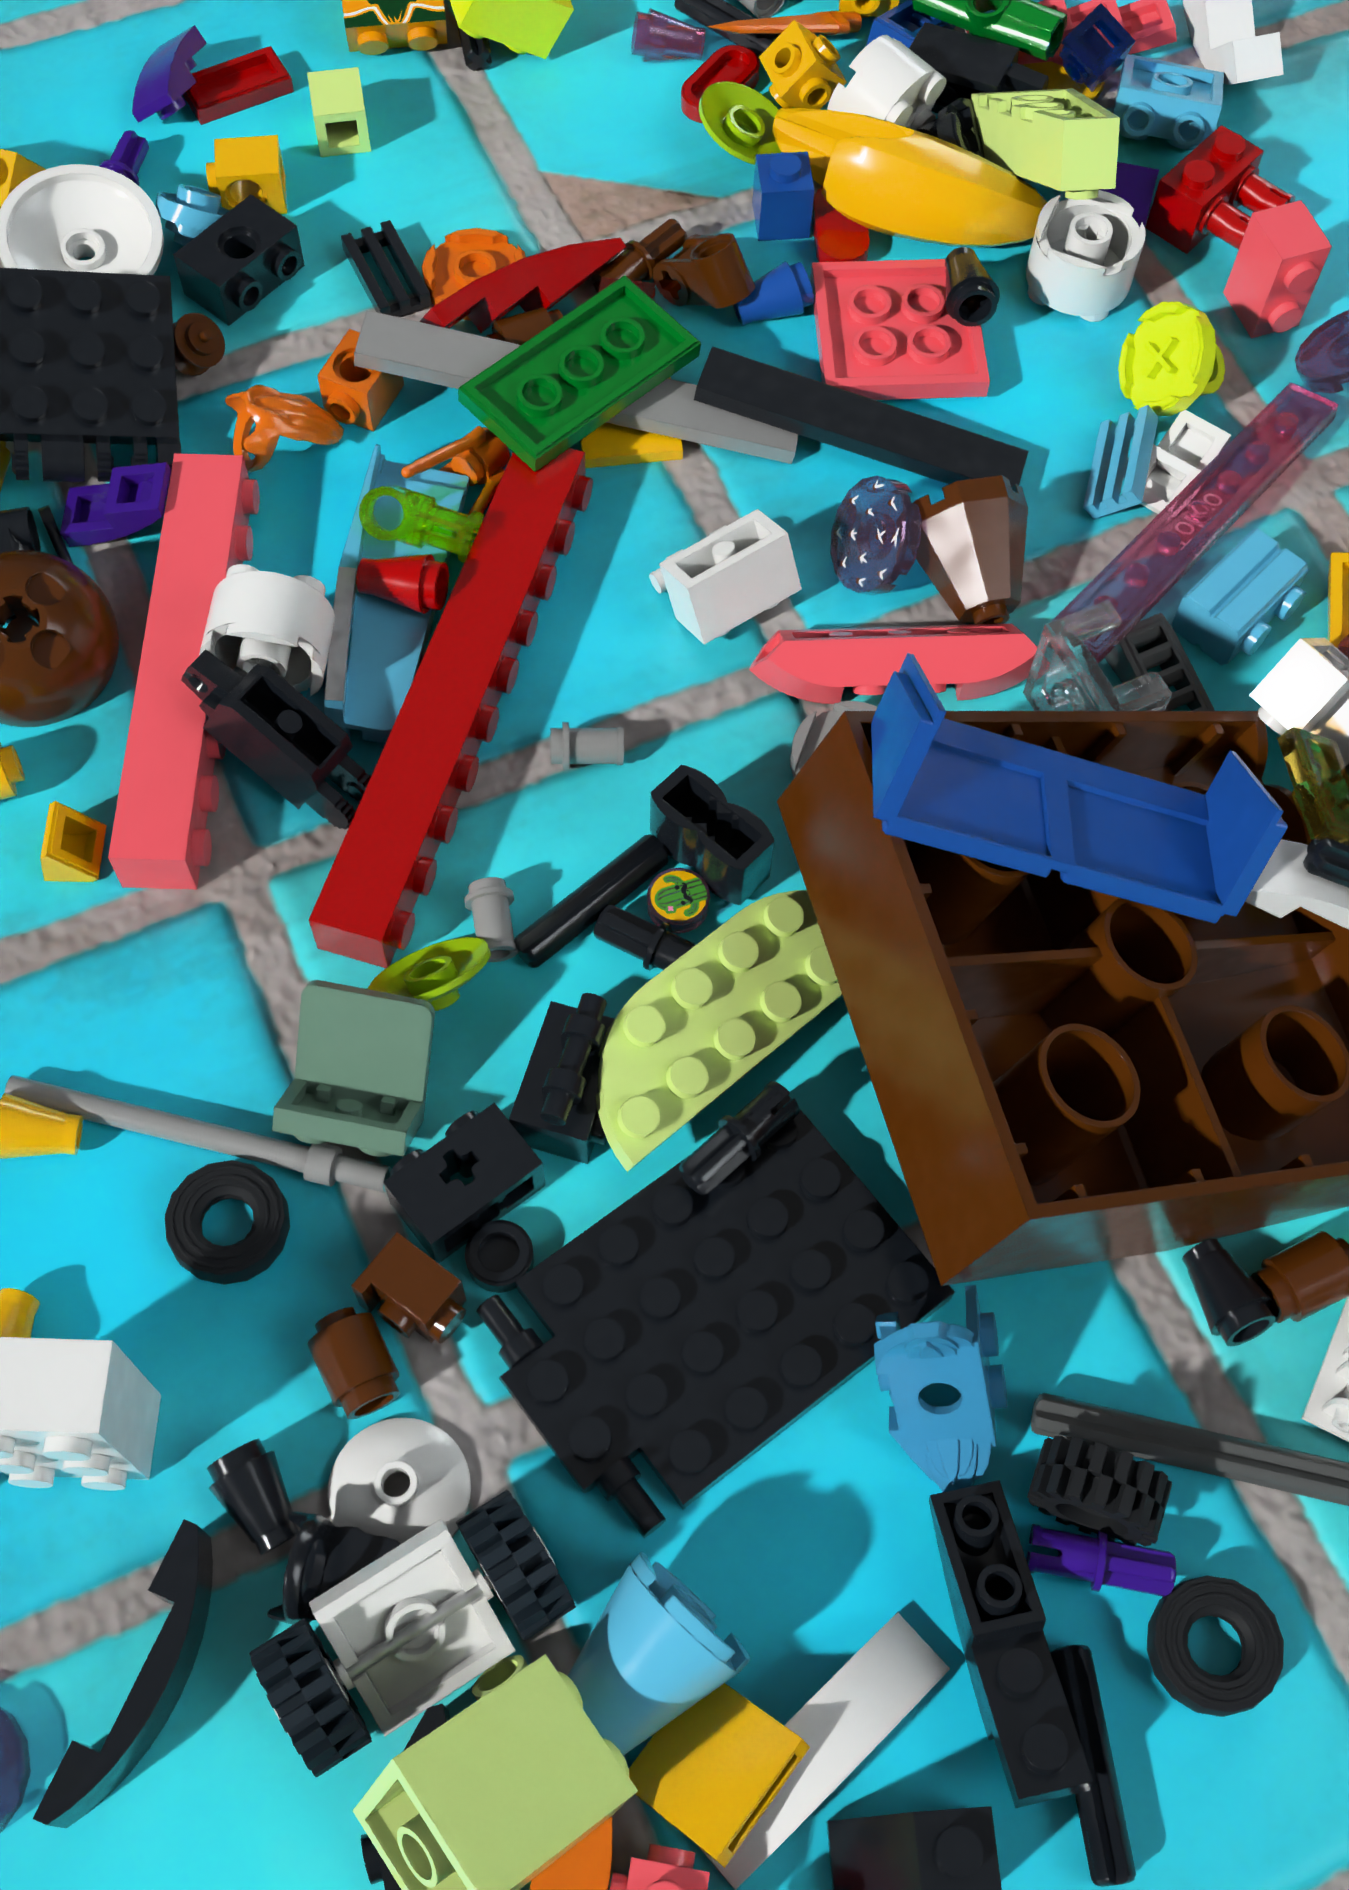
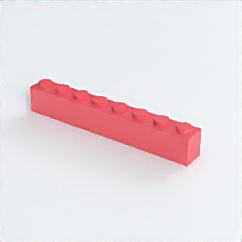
M174 453L108 859L122 888L197 890L200 866L207 867L210 864L212 841L210 831L206 829L208 812H216L218 808L219 783L217 776L213 775L215 759L224 758L226 747L203 729L209 717L199 706L202 700L181 679L187 668L199 656L216 586L226 578L227 571L231 566L243 564V561H251L253 556V533L248 523L250 514H258L260 492L258 481L256 479H249L243 455Z

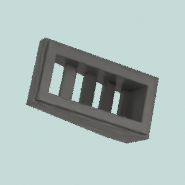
M1162 613L1120 629L1112 636L1105 659L1141 711H1171L1187 704L1191 711H1215L1176 633ZM1158 665L1161 667L1162 671L1149 675L1147 671ZM1171 686H1174L1177 690L1163 697H1160L1158 693Z

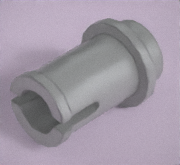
M562 722V728H550L551 764H562L563 770H569V764L623 765L624 729L623 727L569 728V722Z
M487 877L472 882L468 886L469 893L465 896L464 903L465 908L472 911L476 937L484 939L490 948L491 955L488 962H500L511 959L518 953L514 943L509 905L514 901L513 891L506 887L504 879L497 877Z

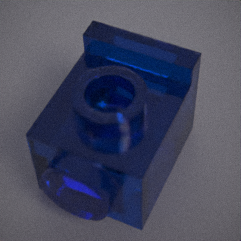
M1100 3L1063 39L1062 44L1064 46L1059 56L1063 59V66L1067 74L1079 84L1084 83L1093 92L1123 63L1136 41ZM1098 29L1115 46L1114 48H1112L1108 44V42L1098 33Z

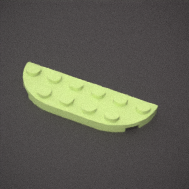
M807 890L777 893L751 903L648 981L633 994L616 1015L607 1030L598 1055L600 1057L598 1070L599 1092L596 1095V1104L607 1141L627 1172L842 996Z

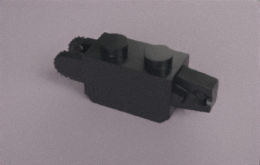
M205 649L187 668L181 679L202 700L199 706L209 717L203 729L298 810L306 803L321 817L326 818L329 823H332L334 827L337 826L339 829L343 828L344 830L349 828L356 810L353 809V805H350L348 800H345L339 792L325 781L328 777L344 792L349 793L350 797L355 798L356 801H361L371 775H368L360 765L347 755L353 748L348 734L271 667L256 664L249 673L238 666L231 669Z

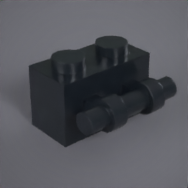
M582 994L578 1008L553 1001L550 1002L509 1117V1122L530 1148L585 1164L589 1162L595 1143L603 1146L607 1143L596 1104V1095L599 1092L598 1070L600 1057L598 1055L603 1039L614 1018L603 1016L607 1002L596 994Z

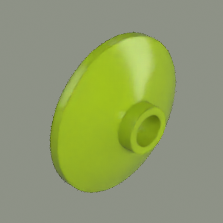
M716 82L705 89L699 100V115L706 131L720 147L734 157L755 165L756 154L781 153L773 134V120L778 112V108L769 99L756 90L736 82Z
M462 937L439 942L396 961L378 974L370 983L368 989L426 1000L432 1004L435 1011L452 1005L459 999L458 988L470 981L486 965L491 951L487 942L477 937Z

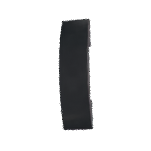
M185 1519L183 1520L148 1589L149 1592L164 1602L173 1605L101 1751L72 1740L33 1817L34 1820L48 1826L68 1828L88 1814L131 1773L150 1749L168 1721L193 1669L209 1612L213 1573L211 1537L197 1524Z

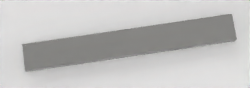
M366 310L354 352V366L458 389L521 345ZM666 379L606 422L788 464L793 462L798 434L696 401L694 396L697 385L673 379Z

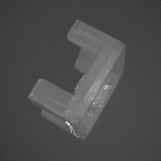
M1109 600L1045 624L1023 691L1034 711H1164L1170 701L1172 692L1157 672H1149L1115 687L1112 686L1083 642L1120 627L1122 618Z

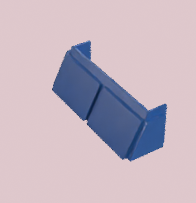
M907 653L899 672H893L872 718L873 818L882 820V831L885 834L1045 878L1049 876L1051 870L1059 871L1061 880L1064 883L1214 924L1224 914L1237 916L1288 828V825L1281 817L1284 812L1234 751H1229L1208 791L1204 795L945 719L946 710L914 654Z

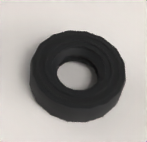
M233 1160L207 1164L189 1174L172 1193L165 1213L166 1241L179 1264L201 1280L223 1285L248 1281L268 1269L283 1251L290 1229L288 1203L275 1180L252 1164ZM231 1198L242 1200L248 1204L253 1210L254 1221L250 1232L243 1240L233 1245L220 1246L212 1244L204 1237L202 1221L205 1213L212 1205L221 1200Z
M1203 1576L1183 1581L1173 1588L1170 1595L1159 1600L1148 1622L1147 1653L1155 1677L1173 1699L1196 1713L1225 1717L1253 1709L1272 1693L1283 1669L1284 1640L1275 1615L1257 1593L1235 1580ZM1205 1616L1219 1617L1228 1622L1238 1633L1242 1644V1654L1237 1668L1230 1674L1223 1676L1209 1674L1199 1668L1191 1658L1187 1646L1188 1633L1192 1624L1199 1618Z

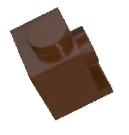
M398 1232L351 1285L361 1307L371 1313L378 1303L382 1304L376 1311L378 1315L390 1327L406 1338H409L416 1331L430 1343L436 1340L441 1344L455 1332L466 1314V1309L462 1307L467 1301L462 1281Z

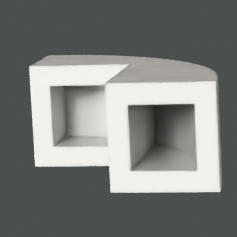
M1183 0L1186 23L1195 51L1205 69L1224 72V84L1232 85L1284 75L1280 32L1255 36L1252 0Z

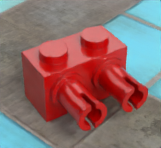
M1221 125L1160 179L1145 228L1185 254H1188L1209 233L1214 234L1239 250L1251 218L1237 209L1240 205L1252 212H1257L1292 203L1295 201V196L1259 176L1258 166L1264 150Z

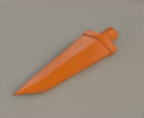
M826 11L807 15L737 20L707 27L733 34H781L795 19L814 34L842 35L859 32L862 26V18L855 11Z

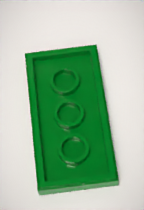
M624 275L458 388V401L536 472L699 357L701 342Z

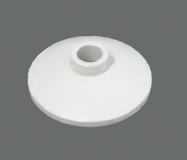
M415 1418L386 1419L361 1430L339 1453L329 1477L328 1507L336 1527H358L365 1533L392 1538L401 1544L440 1519L453 1538L459 1530L456 1521L466 1516L470 1504L471 1478L469 1468L459 1446L439 1427ZM400 1472L409 1476L410 1486L403 1495L391 1497L384 1493V1483L391 1474Z

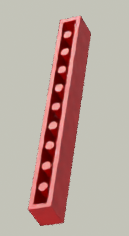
M569 448L536 472L514 452L512 453L310 915L309 924L318 949L387 968L392 962L396 949L404 950L409 944L415 925V914L412 911L419 894L427 896L432 888L437 870V861L434 860L438 847L441 842L449 843L454 834L458 820V808L455 806L462 791L470 792L475 783L479 767V758L476 755L482 741L489 743L495 734L499 719V708L496 706L501 694H510L515 685L519 668V661L516 659L522 645L529 647L533 641L538 623V613L536 612L541 599L548 601L551 597L557 575L555 566L559 554L565 556L568 554L575 532L573 519L577 510L584 512L589 504L593 479L586 477L585 452Z

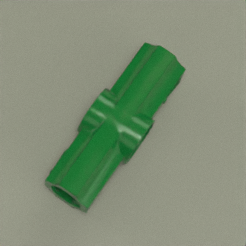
M912 0L913 9L965 29L969 31L970 35L1018 47L1019 51L1045 61L1049 57H1054L1067 26V14L1031 0ZM994 10V12L992 13H984L986 11Z

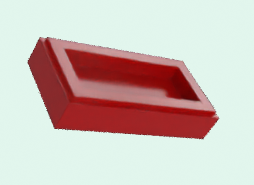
M270 46L192 73L197 82L183 94V97L199 123L203 125L294 92L291 76Z

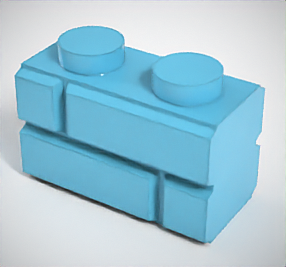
M1252 529L1183 596L1171 624L1173 625V630L1191 644H1199L1201 651L1220 665H1227L1241 650L1250 656L1259 648L1270 633L1272 627L1268 623L1275 616L1285 621L1304 599L1306 592L1300 586L1309 570L1307 562L1287 548L1281 550L1279 543L1260 529Z

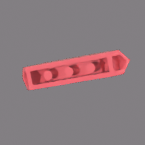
M1012 623L778 630L761 648L749 670L766 684L787 695L815 703L834 704L841 702L844 687H852V693L858 695L884 694L893 672H899L907 653L914 654L935 693L945 692L946 684H955L957 701L990 696L1011 688L1037 672L1049 659Z

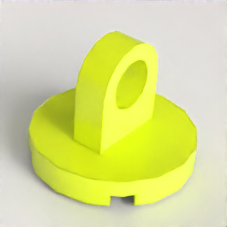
M1161 302L1146 310L1137 320L1142 323L1138 326L1135 334L1128 333L1122 345L1118 366L1120 388L1125 398L1132 400L1136 406L1134 407L1138 410L1143 406L1149 405L1157 416H1172L1186 410L1199 396L1212 394L1220 388L1225 374L1224 358L1216 344L1215 330L1204 312L1182 302Z

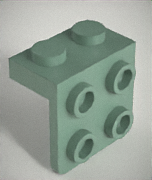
M321 980L310 981L301 993L295 1078L274 1106L272 1131L294 1135L298 1140L310 1144L331 1142L357 1147L362 1152L372 1156L383 1157L393 1154L404 1157L424 1120L435 1009L432 1004L426 1000Z

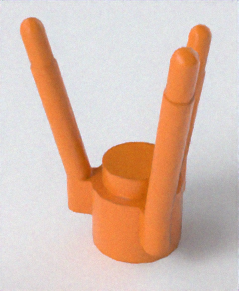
M480 426L475 427L465 437L415 460L401 470L404 478H410L452 458L448 464L439 470L468 476L469 486L485 484L453 539V544L457 548L464 545L486 510L505 471L503 468L510 459L508 447L488 428Z

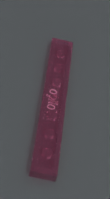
M1290 382L1047 625L1044 641L1095 668L1332 423L1339 404Z

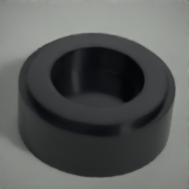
M494 1220L479 1226L471 1234L465 1247V1260L468 1272L477 1285L487 1291L502 1293L516 1289L515 1281L533 1269L534 1252L531 1239L522 1227L510 1221Z

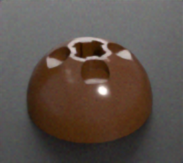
M33 550L1 552L0 723L17 727H39L63 721L88 707L101 694L113 674L119 651V631L114 611L96 582L83 570L67 560L52 554ZM15 615L16 618L8 624L7 628H3L6 621ZM30 616H33L39 622V625Z

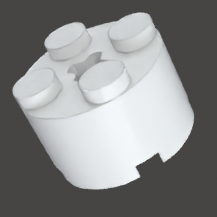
M882 35L870 42L849 65L856 72L847 87L838 82L827 107V110L860 114L914 130L936 119L931 110L936 99L944 90L947 80L903 43L895 38L892 39L889 35Z
M1099 190L1098 197L1094 199H1065L1059 201L1060 194L1044 205L1038 217L1026 267V277L1029 285L1028 295L1036 304L1047 305L1065 314L1080 316L1089 322H1099L1105 319L1109 311L1121 304L1128 295L1144 245L1146 230L1143 222L1139 227L1136 220L1132 217L1134 208L1127 201L1112 193Z
M246 564L231 566L227 571L226 578L220 581L214 590L199 655L206 649L231 669L238 666L247 673L256 664L271 667L298 692L310 688V696L314 695L323 684L335 623L334 610L325 598V586L318 579L308 575L290 577L275 572L259 571L257 568Z

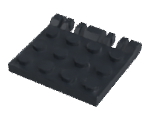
M0 268V441L14 442L12 471L16 475V480H30L28 442H41L43 481L85 482L83 443L96 444L98 482H110L112 468L114 467V457L111 455L110 444L132 445L133 456L131 457V466L148 464L147 445H155L156 463L167 462L172 469L174 453H181V443L179 438L170 276Z

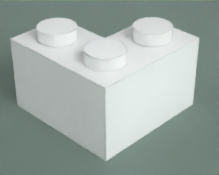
M1325 637L1300 638L1249 696L1261 706L1257 710L1258 717L1267 726L1282 736H1285L1288 731L1295 736L1308 733L1319 743L1314 749L1316 754L1334 770L1342 773L1345 770V766L1349 764V658Z

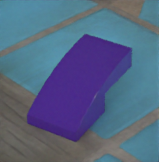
M168 463L113 467L109 484L69 487L60 535L68 546H86L118 539L140 531L160 519L164 514L171 468Z

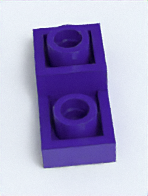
M195 25L159 46L145 63L139 75L133 98L132 114L138 123L154 113H157L159 118L164 120L187 104L182 95L197 82L190 72L197 65L192 56L207 44Z

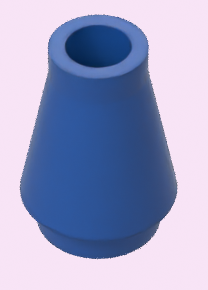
M785 261L756 280L753 292L742 301L734 304L733 308L741 326L755 321L803 314L805 307L814 304L812 286L801 262L789 266Z

